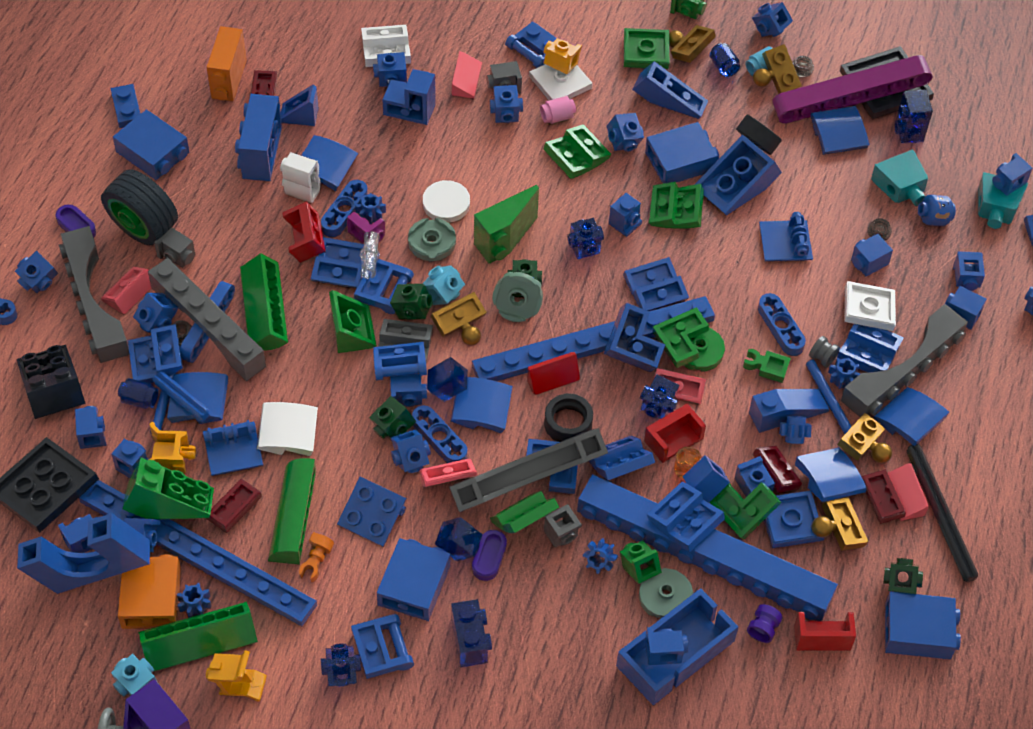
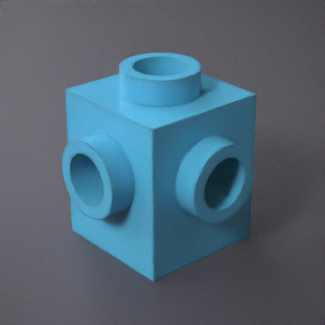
M452 265L436 266L428 273L429 277L422 283L426 286L429 294H431L433 305L448 304L460 295L459 291L465 285L460 278V273Z
M131 654L128 658L121 659L111 672L116 681L113 686L123 697L127 694L131 696L153 679L156 680L152 674L154 669L146 659L142 658L139 661L134 654Z

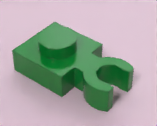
M748 349L747 357L752 358L753 361L745 359L743 368L747 370L759 369V376L783 383L790 364V357L766 351L765 356H762L757 350Z

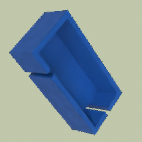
M701 588L651 626L653 627V632H658L662 629L681 630L682 636H687L688 652L684 653L682 663L648 665L645 645L646 631L618 651L617 668L653 706L672 691L673 685L678 687L735 642L739 626L722 609L717 612L714 625L712 621L715 619L718 605Z

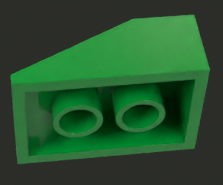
M537 185L474 214V245L488 264L496 260H502L509 255L538 218L539 187Z

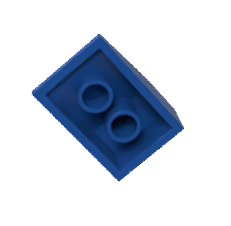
M742 134L694 185L701 184L704 189V196L725 215H728L765 191L782 172L774 160Z

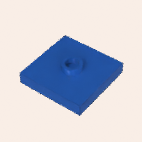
M811 491L776 496L782 503L764 520L772 549L824 541L825 537H818L812 532V522L819 515Z

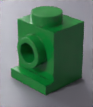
M671 0L670 13L678 12L697 19L699 15L702 16L705 12L707 3L704 2L705 0Z
M643 540L638 543H628L623 550L619 551L623 569L638 584L662 573L658 551L652 550ZM644 563L649 566L643 570L640 569V565Z

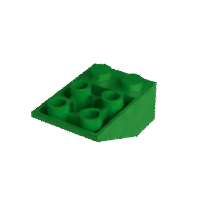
M141 457L128 481L122 509L145 519L209 518L214 488L204 481L194 480L178 470H170L154 460H146Z

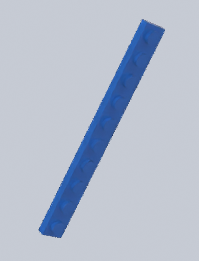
M706 296L649 311L650 314L642 335L650 339L654 338L653 326L696 307L707 323L714 321L715 314ZM615 321L472 360V368L476 378L500 381L528 373L529 366L570 352H575L577 359L601 353L606 349Z
M100 480L79 497L80 503L103 516L113 513L123 521L124 518L145 519L123 510L125 494ZM155 519L161 520L160 526L155 525L157 546L178 556V558L294 623L303 626L317 607V600L170 519Z

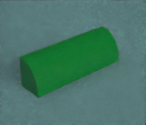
M260 253L241 266L240 271L247 335L264 351L287 344L288 336L279 263Z
M295 459L287 463L285 467L268 562L300 565L316 478L315 459Z
M247 602L139 632L145 659L153 667L154 671L258 642Z

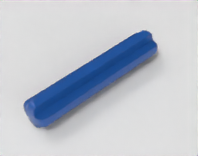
M160 371L153 377L157 387L196 419L204 422L210 417L209 409L167 374Z

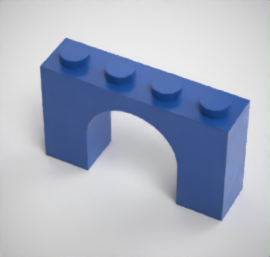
M113 513L88 521L87 546L95 550L94 552L74 553L65 551L41 536L18 544L17 569L59 594L149 565L150 540Z

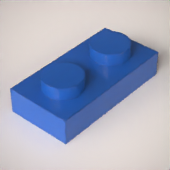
M134 84L110 88L119 128H124L141 114Z

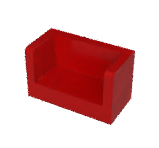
M307 201L282 213L283 218L292 226L295 244L289 246L288 250L293 257L301 263L325 252L319 213Z
M687 403L646 427L644 442L658 459L664 463L704 439L706 425Z
M798 612L794 624L796 651H851L856 639L854 612H848L845 621H805L804 612Z

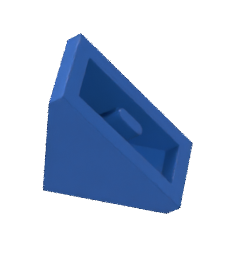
M314 84L282 104V123L315 126L319 107L317 87Z

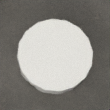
M446 180L435 182L423 194V209L426 215L433 220L439 218L451 223L460 220L469 211L470 195L467 189L460 183Z

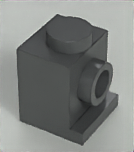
M517 61L490 65V75H486L488 89L492 88L494 91V86L517 85L518 94L521 93L522 76Z
M172 227L154 242L158 258H168L182 268L190 264L196 256L193 240Z
M568 504L545 515L544 533L554 547L567 545L578 536V529L582 527V524Z

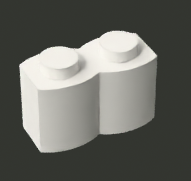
M290 152L288 157L282 160L280 171H282L283 175L282 186L284 187L285 194L313 203L320 192L318 161Z

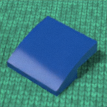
M856 106L810 114L815 136H819L823 155L864 149L870 145L866 129Z
M314 135L301 156L318 161V177L320 182L336 191L358 153L336 141Z
M323 237L325 252L315 258L311 281L357 289L367 267L371 251L370 245Z
M670 257L625 270L623 273L639 308L652 311L689 299L682 278L677 276Z
M176 324L150 329V336L128 340L135 387L153 383V377L160 371L170 376L183 368Z
M854 324L837 358L840 360L850 358L855 364H859V369L867 373L888 370L904 337L888 330Z
M212 372L174 374L173 380L205 405L211 414L204 422H201L170 397L167 418L171 423L195 419L199 424L223 420L229 378L227 374Z
M460 377L458 379L450 422L473 430L477 426H481L502 433L506 427L513 386L483 378Z
M907 387L878 412L873 419L892 435L898 432L910 444L915 446L947 418L949 411L927 395Z
M632 435L606 444L607 454L589 460L593 468L606 480L614 479L655 463L653 453L643 449L641 439Z
M839 447L796 456L795 466L809 478L808 489L822 502L866 492V486L860 473L850 458Z
M683 481L647 513V518L660 531L689 553L725 519L723 511L703 499L702 492Z

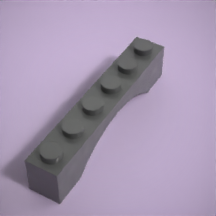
M90 226L61 233L63 244H59L62 258H68L69 261L64 263L68 278L74 277V281L70 282L74 297L78 295L80 297V300L76 301L80 316H86V320L82 321L86 335L91 334L93 338L88 340L92 355L98 354L100 363L128 356L129 348L120 320L110 316L100 308L90 293L91 276L99 260Z
M166 258L148 271L151 289L156 293H164L182 312L188 315L208 335L230 366L244 380L248 381L266 367L264 350L171 260Z
M944 304L928 318L924 330L923 343L911 358L888 370L861 373L845 386L841 402L859 417L864 413L875 415L882 408L885 401H892L898 395L904 385L907 387L911 385L918 373L921 371L923 373L926 372L937 357L943 358L949 351L950 346L953 344L958 345L966 336L964 331L968 322Z
M595 428L451 485L449 489L458 511L461 512L549 475L605 455L608 451L599 428Z

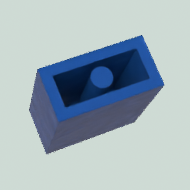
M147 109L113 136L115 151L155 180L167 174L175 164L185 159L190 153L187 137Z
M699 122L649 136L646 140L645 153L663 184L677 183L703 175L719 159L717 148L712 146L707 131L702 129Z
M399 538L377 590V605L429 621L450 569V553L439 547L431 548L421 545L413 539L405 540Z
M890 591L885 602V653L951 660L955 650H959L961 635L956 633V625H959L960 609H956V598Z

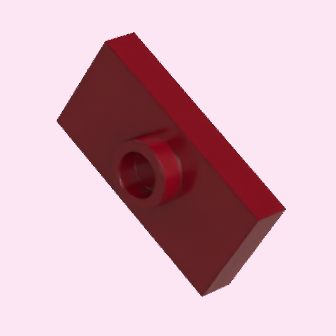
M254 70L251 94L275 96L278 78L277 71Z
M777 446L755 449L753 456L755 458L761 456L763 459L762 463L773 479L774 487L778 493L799 490L802 482Z
M886 469L861 476L866 486L867 497L880 524L905 517L906 512Z
M241 478L211 509L210 517L206 519L225 533H228L257 503L262 494Z

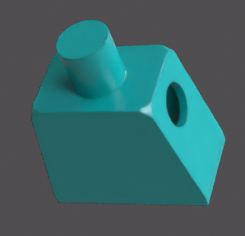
M913 149L875 164L871 180L895 203L910 199L915 206H918L926 197L923 192L927 185L928 176Z
M983 172L978 186V215L988 219L987 225L990 228L998 229L1002 226V223H1012L1028 183L1006 196L992 182V178L996 175Z

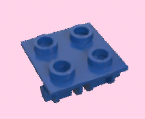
M800 212L792 213L789 221H759L765 261L813 260L807 220H804V216Z
M246 420V422L236 425L231 423V426L227 427L225 424L222 428L210 429L209 427L207 431H203L211 476L263 466L261 451L257 449L258 437L255 421L249 422V420Z
M360 476L337 525L384 547L398 516H403L406 507L403 505L407 498Z

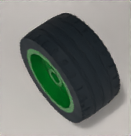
M133 169L121 173L108 185L101 195L104 209L113 222L128 236L144 245H154V242L161 238L178 220L177 209L166 192L148 176Z

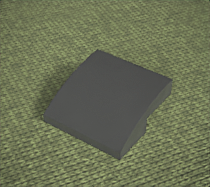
M384 319L379 334L378 347L424 342L427 363L433 325Z

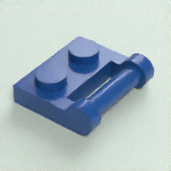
M532 21L517 34L510 35L505 42V46L511 50L515 49L533 62L534 67L538 68L545 65V54L543 51L548 41L554 42L557 38Z
M373 257L354 293V299L380 308L388 314H395L390 301L397 284L410 283L414 273L406 267ZM396 276L399 279L389 299L384 298L383 295L392 277Z
M424 342L373 347L376 381L384 380V377L418 373L420 376L427 375Z
M397 614L351 626L366 679L397 670L405 671L414 666L413 658L411 655H408L399 627L401 621ZM381 630H389L397 658L390 659Z

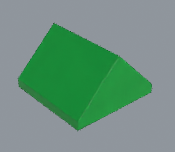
M334 290L330 291L331 316L338 353L376 347L369 305Z

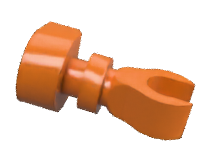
M315 532L311 534L309 539L313 549L309 552L308 560L299 568L301 579L306 570H314L310 578L311 582L316 581L319 576L318 568L320 562H323L325 558L324 553L330 554L335 544L332 539Z

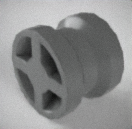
M822 336L813 345L809 357L821 361V365L827 368L837 357L840 347L836 344H830L828 338Z

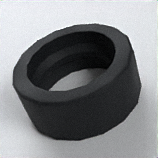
M748 114L736 128L741 135L743 134L769 155H772L782 141L773 131Z
M566 393L554 397L549 401L545 409L544 427L547 434L553 440L562 442L592 430L594 412L591 404L577 394ZM565 409L575 410L584 417V423L572 429L563 428L554 422V415Z

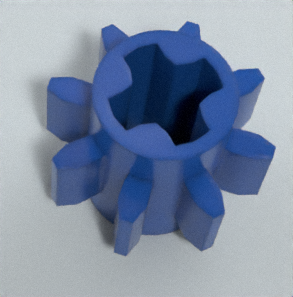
M370 193L364 197H359L360 204H356V213L361 218H366L370 224L382 218V213H386V204L382 203L381 196L377 197Z
M837 358L835 365H830L828 373L831 374L829 382L834 383L839 389L845 388V386L860 375L858 373L859 364H855L850 358L841 360Z
M787 416L786 422H780L779 434L785 436L786 443L804 444L805 437L811 438L812 425L806 423V417Z
M604 538L598 542V545L591 541L588 544V548L591 551L588 550L583 554V557L587 558L588 561L586 567L596 569L597 574L602 571L603 567L610 571L613 568V564L610 561H615L618 558V555L613 554L615 545L605 543Z
M200 583L191 586L186 584L183 593H177V598L180 602L178 604L179 612L186 611L188 618L203 614L206 608H211V602L208 600L211 597L209 589L202 591Z

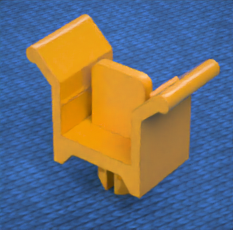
M151 422L149 425L155 443L152 457L149 460H154L170 470L186 473L184 458H188V460L196 458V447L189 444L187 431H161L155 426L154 422Z
M245 650L242 655L214 654L213 661L206 670V679L217 684L220 688V695L245 696L260 702L267 675L256 670L245 669L250 654L249 651Z

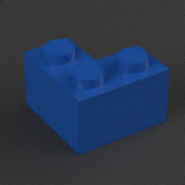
M413 69L407 83L391 79L382 99L383 115L428 125L436 105L435 74Z
M629 303L624 304L619 309L604 355L648 372L655 370L658 367L665 344L642 335L650 312Z

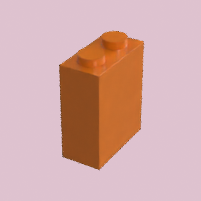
M223 26L219 28L207 64L212 99L234 101L247 62L243 29Z
M164 554L159 557H150L149 565L122 573L118 619L122 629L154 628L178 621L179 601L177 593H180L181 566L178 556L173 557L172 555Z

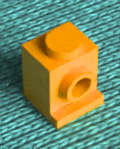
M558 38L554 42L548 41L543 51L545 54L544 64L568 74L578 64L582 45L577 44L573 46L567 41Z

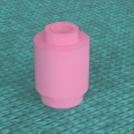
M568 96L545 101L543 105H540V113L544 123L549 122L553 124L573 118V113L576 112L575 103Z

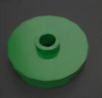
M709 328V331L690 339L699 352V359L683 365L687 369L709 371L716 368L722 362L725 344L720 334L715 330Z

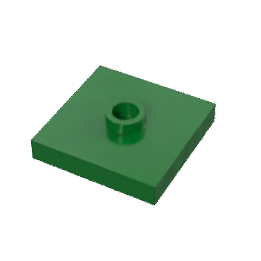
M624 28V67L647 68L655 61L664 69H669V30Z

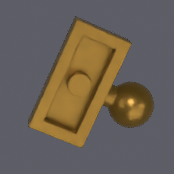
M696 25L685 37L678 30L669 32V46L674 47L671 50L672 58L691 63L716 37L715 29Z
M785 44L762 53L768 70L761 68L754 72L753 81L757 86H767L772 79L778 94L802 86Z
M475 292L432 313L430 317L442 337L461 328L462 341L467 345H476L481 339V332L477 327L471 326L470 323L485 316L487 312Z
M866 413L860 417L837 444L857 461L868 449L871 451L872 458L878 463H886L892 457V449L888 444L876 442L885 428Z
M849 498L825 501L822 508L826 517L819 516L813 520L811 525L812 532L818 537H827L833 531L841 551L864 548L868 543V539Z

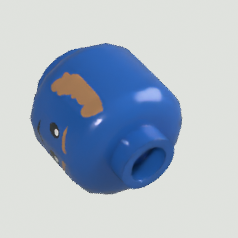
M927 195L918 205V215L925 225L946 226L954 219L956 214L955 204L948 196Z

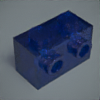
M927 90L903 92L894 123L895 133L899 134L901 143L924 142L933 113Z
M478 599L451 603V621L460 668L488 663V650H492L490 633L485 634L484 625H487L485 609H480Z

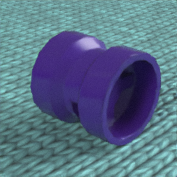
M761 604L757 607L754 614L755 619L750 621L747 632L755 640L770 643L775 635L774 629L780 625L783 616L774 607Z

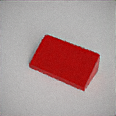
M570 352L528 367L527 382L534 395L580 380L575 352Z

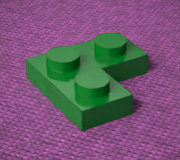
M697 307L653 326V334L659 342L665 344L664 350L676 368L699 359V352L690 339L709 331V324Z
M761 482L745 499L729 483L709 503L723 511L724 520L741 539H745L782 502L766 484Z

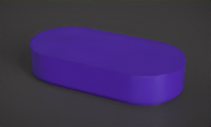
M63 205L58 208L55 214L56 220L65 232L90 226L93 238L96 236L94 223L76 206Z
M489 530L480 538L472 561V572L479 580H492L499 572L507 548V539L502 532Z

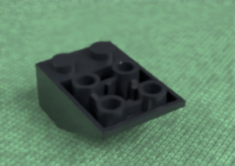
M66 344L62 346L54 345L38 353H27L22 358L16 359L35 419L86 404Z

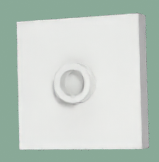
M546 64L529 71V77L548 100L568 96L571 99L592 89L593 83L578 65L568 74Z
M847 281L845 285L844 322L893 331L896 325L895 290Z

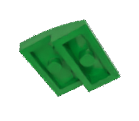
M584 124L566 129L563 137L545 142L543 148L570 179L587 173L611 157V153Z
M676 182L653 185L649 224L655 227L672 229L701 227L704 195L702 185L678 187Z
M538 491L490 517V520L501 530L508 533H516L558 509L559 505L555 498L546 500L542 491Z

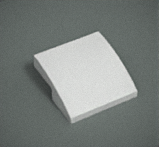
M406 25L361 28L366 67H373V64H377V54L405 52L406 64H411Z
M287 402L263 403L257 449L282 455L286 450L310 456L314 449L318 407Z

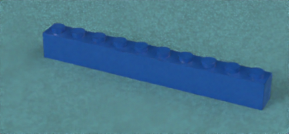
M593 474L578 498L577 512L581 513L583 517L599 521L611 530L621 531L635 541L640 542L643 540L659 552H667L674 555L680 561L696 565L708 574H716L726 579L732 585L749 589L756 596L771 599L783 608L804 612L807 619L822 621L834 597L837 583L716 529L689 553L672 541L647 518V513L658 503Z

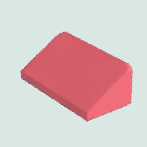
M459 51L452 81V96L474 99L482 62Z
M132 267L102 296L101 300L118 312L126 314L151 289L148 275L149 269Z
M656 368L651 393L701 404L706 379Z
M469 458L421 469L420 476L422 486L427 487L477 476V472L472 460Z
M905 464L888 472L889 478L906 512L905 517L900 518V521L925 516L928 510V503L912 464Z

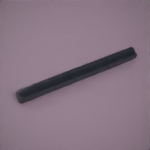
M919 444L915 446L910 445L907 450L908 457L962 578L965 582L974 581L978 577L977 569L922 447Z

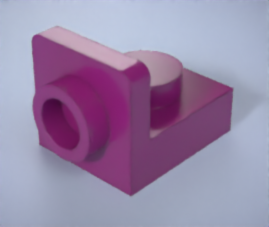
M355 212L347 217L348 233L360 243L372 246L383 239L385 235V221L382 218L371 225L366 218H361Z

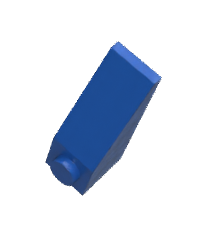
M655 61L639 74L632 89L652 104L697 119L702 117L708 103L707 99Z
M774 389L752 396L749 414L759 433L780 427V422H786L787 416H803L807 419L829 412V407L819 389Z

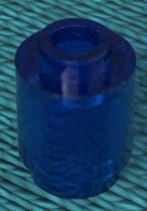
M719 43L712 48L709 57L721 74L731 77L740 70V60L729 44Z
M131 378L121 382L118 389V396L122 403L143 409L153 408L159 394L158 388L153 387V384Z

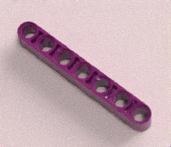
M916 55L776 95L772 103L779 121L786 124L811 117L810 114L814 112L845 108L920 87L929 83L933 75L923 55Z

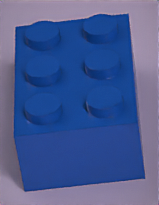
M250 94L249 103L244 104L243 113L245 120L240 122L239 134L241 137L235 143V153L239 154L237 168L241 169L242 179L271 181L282 131L279 96Z

